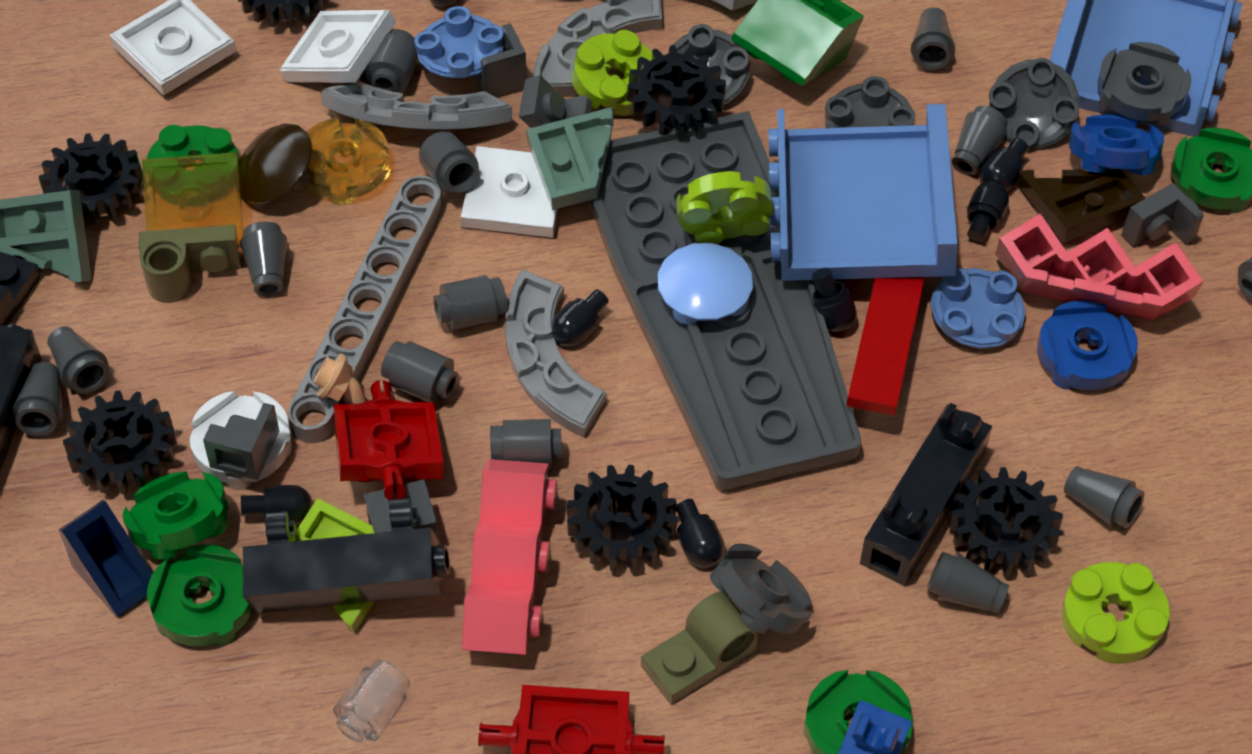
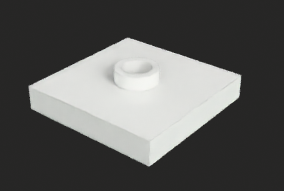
M168 0L109 35L112 46L163 95L236 52L234 40L191 0Z
M390 10L320 11L279 71L286 82L356 83L386 34L395 25L396 20Z
M477 146L475 157L479 165V177L475 185L466 191L461 213V227L553 238L559 209L552 210L532 153Z

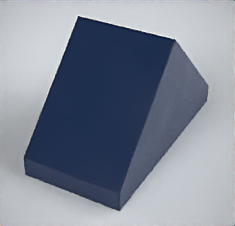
M105 500L100 501L59 529L72 567L115 616H119L147 596V588L152 572Z

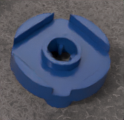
M1093 115L1086 118L1085 126L1080 127L1078 121L1072 125L1069 148L1073 154L1081 158L1080 166L1087 171L1101 173L1107 171L1108 168L1127 169L1131 173L1138 175H1148L1154 172L1155 163L1161 159L1164 135L1151 124L1149 132L1137 128L1138 120L1125 116Z
M1077 300L1061 304L1053 310L1052 316L1046 322L1044 321L1040 329L1037 342L1040 361L1045 369L1051 373L1053 383L1062 389L1100 390L1120 385L1127 378L1138 348L1137 335L1131 323L1121 314L1118 319L1113 314L1105 312L1107 306L1096 301ZM1080 339H1087L1090 345H1098L1099 349H1094V351L1081 349L1078 346Z

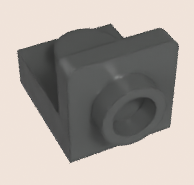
M539 75L525 79L519 118L530 128L590 113L592 101L587 95L564 99L560 93Z
M1172 183L1130 208L1121 236L1134 248L1148 239H1159L1170 229L1187 245L1195 240L1204 215L1196 202L1186 196Z

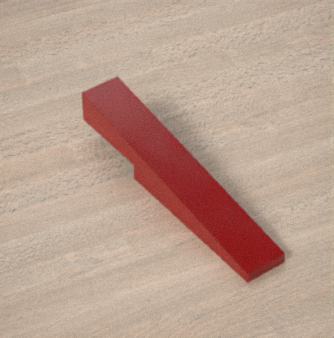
M925 277L875 278L846 406L895 416Z

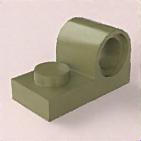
M235 225L139 231L140 262L150 296L159 302L173 303L186 297L192 288L193 272H220L223 270L241 269V251Z
M721 591L716 592L700 601L687 616L686 626L683 631L642 655L641 667L670 705H673L756 653L758 633L750 629L743 622L741 611L727 594Z

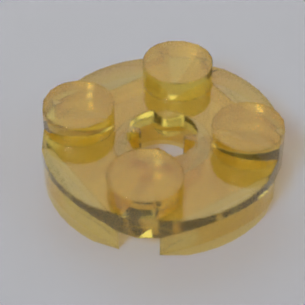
M340 118L320 122L307 131L312 143L311 160L308 167L313 172L312 179L307 187L318 195L328 197L331 203L336 205L349 204L354 198L373 191L389 176L391 171L387 140L384 134L370 122L355 119V124H341ZM339 154L345 158L350 155L354 156L352 160L344 163L336 162L335 156Z

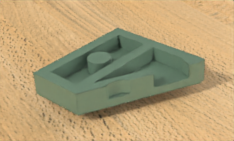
M611 107L526 129L527 142L552 210L597 199L614 126Z
M67 190L0 200V252L11 256H20L26 261L38 264V267L41 269L57 271L69 276L68 280L73 282L92 281L80 190Z

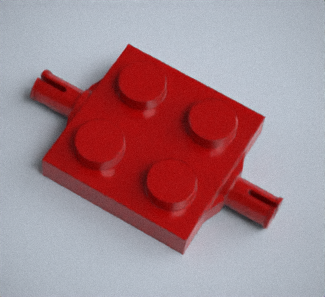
M379 380L374 382L370 388L373 400L359 404H334V429L340 482L357 481L366 483L383 480L384 496L388 500H393L394 488L396 499H403L405 497L406 487L404 480L443 479L444 462L434 402L409 403L393 400L390 383L383 380V391L381 392Z
M522 685L520 709L513 720L512 726L480 723L478 746L511 748V754H664L665 735L632 734V726L628 718L630 692Z

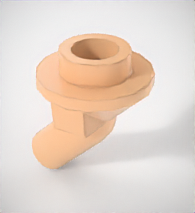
M339 354L335 360L327 357L322 363L313 381L314 384L319 386L317 396L321 399L330 397L336 401H339L343 396L346 404L366 402L359 382L352 377L354 367L348 364L347 357L344 354Z

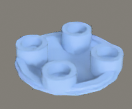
M693 243L675 250L663 261L658 272V291L666 305L673 309L674 318L683 324L719 320L728 316H739L746 311L749 297L753 290L752 272L745 260L730 248L714 243Z

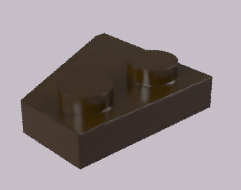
M1024 170L1019 172L1017 184L1064 242L1127 219L1130 208L1146 199L1122 170H1107L1101 173L1085 172L1082 170H1062L1061 178H1035L1034 170Z

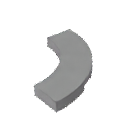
M606 0V2L588 10L584 7L564 20L558 26V31L549 40L547 45L542 46L535 62L532 77L541 75L562 97H576L577 92L571 81V73L579 46L593 36L606 33L615 34L619 30H629L633 33L662 30L661 0Z
M359 80L356 83H346L322 90L323 106L345 116L387 126L446 130L484 127L512 121V106L485 91L464 95L432 96L430 103L403 101V93L376 88Z
M521 269L510 292L507 303L508 310L506 312V344L512 369L528 397L541 411L565 429L585 438L607 402V392L595 387L576 373L558 351L552 335L551 323L564 297V286Z

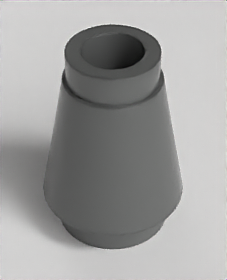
M928 8L920 16L911 44V54L922 68L928 70L941 69L954 56L955 44L945 12L939 8Z
M978 106L973 112H969L966 115L954 157L951 161L956 170L966 175L976 174L977 170L1006 138L1008 123L1002 113L989 106Z
M256 222L250 224L243 231L244 236L240 240V246L254 285V292L262 296L278 294L283 290L282 282L284 278L287 237L276 223Z
M67 326L59 327L49 335L47 344L63 384L67 388L86 394L99 389L105 383L109 373L107 368L108 361L102 352Z
M39 362L31 367L30 373L12 408V414L17 427L26 434L33 436L48 435L55 430L56 426L63 419L60 373L55 365L48 362Z
M1076 466L1070 472L1064 486L1065 494L1072 496L1074 500L1111 527L1119 524L1128 528L1136 519L1145 496L1144 491L1136 488L1135 481L1083 469L1079 466Z
M945 552L941 553L927 586L928 591L938 594L937 600L986 611L989 610L994 613L1000 611L1009 589L1008 584L1001 582L1000 579L958 552L954 556Z

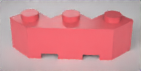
M1041 213L1000 237L996 250V256L1007 272L1016 278L1017 287L1022 293L1063 302L1077 300L1096 301L1106 305V311L1151 321L1158 320L1194 298L1204 282L1176 242L1135 267L1109 228L1067 252Z
M488 459L482 470L480 520L473 537L471 585L464 600L462 650L526 655L530 639L540 637L542 606L534 605L538 572L547 573L549 542L542 541L546 510L555 509L557 480L548 479L549 464Z

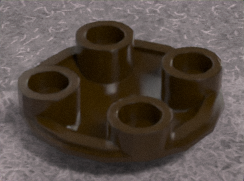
M284 123L271 127L257 136L244 150L239 160L235 178L238 194L253 207L261 209L291 190L301 191L306 188L313 175L312 170L308 167L312 152L309 134L299 125Z

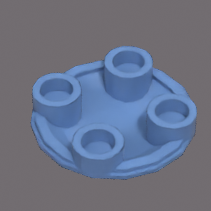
M455 6L445 12L444 18L432 23L423 32L417 34L414 43L420 64L429 72L445 78H466L481 73L480 61L482 58L503 52L504 35L502 28L493 24L490 20L471 15L470 10L466 7Z
M956 267V276H942L940 282L933 290L930 305L934 320L945 335L962 345L978 349L999 347L1013 340L1023 327L1026 310L1022 297L1016 290L1017 280L1012 274L1006 271L991 272L978 268L961 269Z

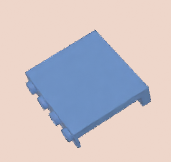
M1068 0L1050 60L1062 67L1074 80L1080 96L1079 108L1105 115H1120L1119 113L1106 111L1100 104L1101 94L1097 81L1105 56L1116 48V53L1128 50L1130 43L1135 42L1154 43L1170 49L1180 57L1178 64L1184 69L1185 73L1188 68L1191 74V86L1185 104L1178 112L1171 115L1169 122L1164 125H1151L1156 128L1195 137L1198 136L1204 120L1213 122L1220 96L1212 94V90L1221 89L1228 65L1220 63V58L1228 59L1235 33L1228 32L1227 29L1228 27L1236 28L1243 3L1235 0ZM1140 77L1138 83L1149 85L1150 80ZM1138 120V123L1150 126L1149 122Z
M927 104L926 125L785 130L784 109H777L778 128L768 129L769 157L778 156L779 162L769 163L771 191L779 190V197H772L773 214L770 217L771 226L780 225L779 233H771V262L781 261V281L813 280L812 274L822 268H829L834 279L956 276L958 242L945 104Z

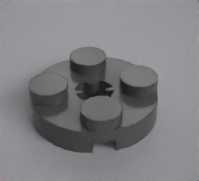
M1148 42L1130 43L1128 50H1122L1116 53L1117 48L1110 51L1102 61L1097 81L1101 94V106L1106 111L1119 113L1134 120L1147 121L1153 125H1164L1169 122L1171 115L1178 112L1185 104L1191 86V74L1188 68L1185 73L1184 69L1178 64L1180 57L1166 47ZM1140 77L1149 79V85L1138 83Z
M741 543L731 546L719 560L717 567L710 575L714 586L724 594L729 595L743 610L741 618L753 631L765 634L769 629L783 634L797 633L813 612H806V608L812 602L802 583L779 561L776 560L770 567L757 559L763 552L762 550Z

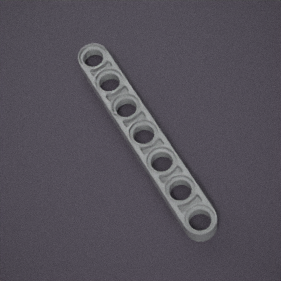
M415 176L407 179L400 186L288 410L292 433L297 439L306 443H317L328 438L334 431V404H346L344 397L342 396L339 401L330 397L319 398L317 396L319 386L313 383L314 378L327 357L335 360L342 353L347 357L348 364L354 367L352 377L357 381L359 380L441 212V189L434 179L428 176ZM417 193H427L433 197L431 202L425 205H414L409 201V198ZM401 227H409L416 231V234L407 240H398L391 235L394 230ZM383 262H392L399 267L395 273L387 276L379 275L373 271L378 264ZM364 298H375L381 302V305L376 310L370 312H363L355 307L358 301ZM348 334H355L363 339V342L353 349H343L337 345V341ZM309 410H319L325 414L324 420L314 426H305L298 421L299 417Z

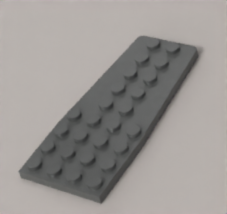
M749 111L715 118L713 125L702 121L701 132L695 133L690 127H685L683 137L677 136L675 128H668L664 135L659 134V130L610 140L597 199L589 200L616 276L716 486L721 489H731L852 460L859 455L861 436L852 407L846 406L848 394L824 316L813 306V303H815L813 293L816 291L813 281H781V261L771 262V233H779L780 225L771 226L769 218L770 228L764 234L758 236L743 235L724 239L721 243L717 244L730 248L741 256L752 272L753 290L749 297L748 307L743 314L728 316L719 320L683 324L674 318L673 309L666 305L658 291V272L663 261L675 250L696 243L695 235L686 232L679 225L676 198L679 193L682 198L688 194L687 185L705 175L732 171L740 172L742 181L755 183L754 176L765 180L770 186V161ZM779 190L771 191L772 197H779Z

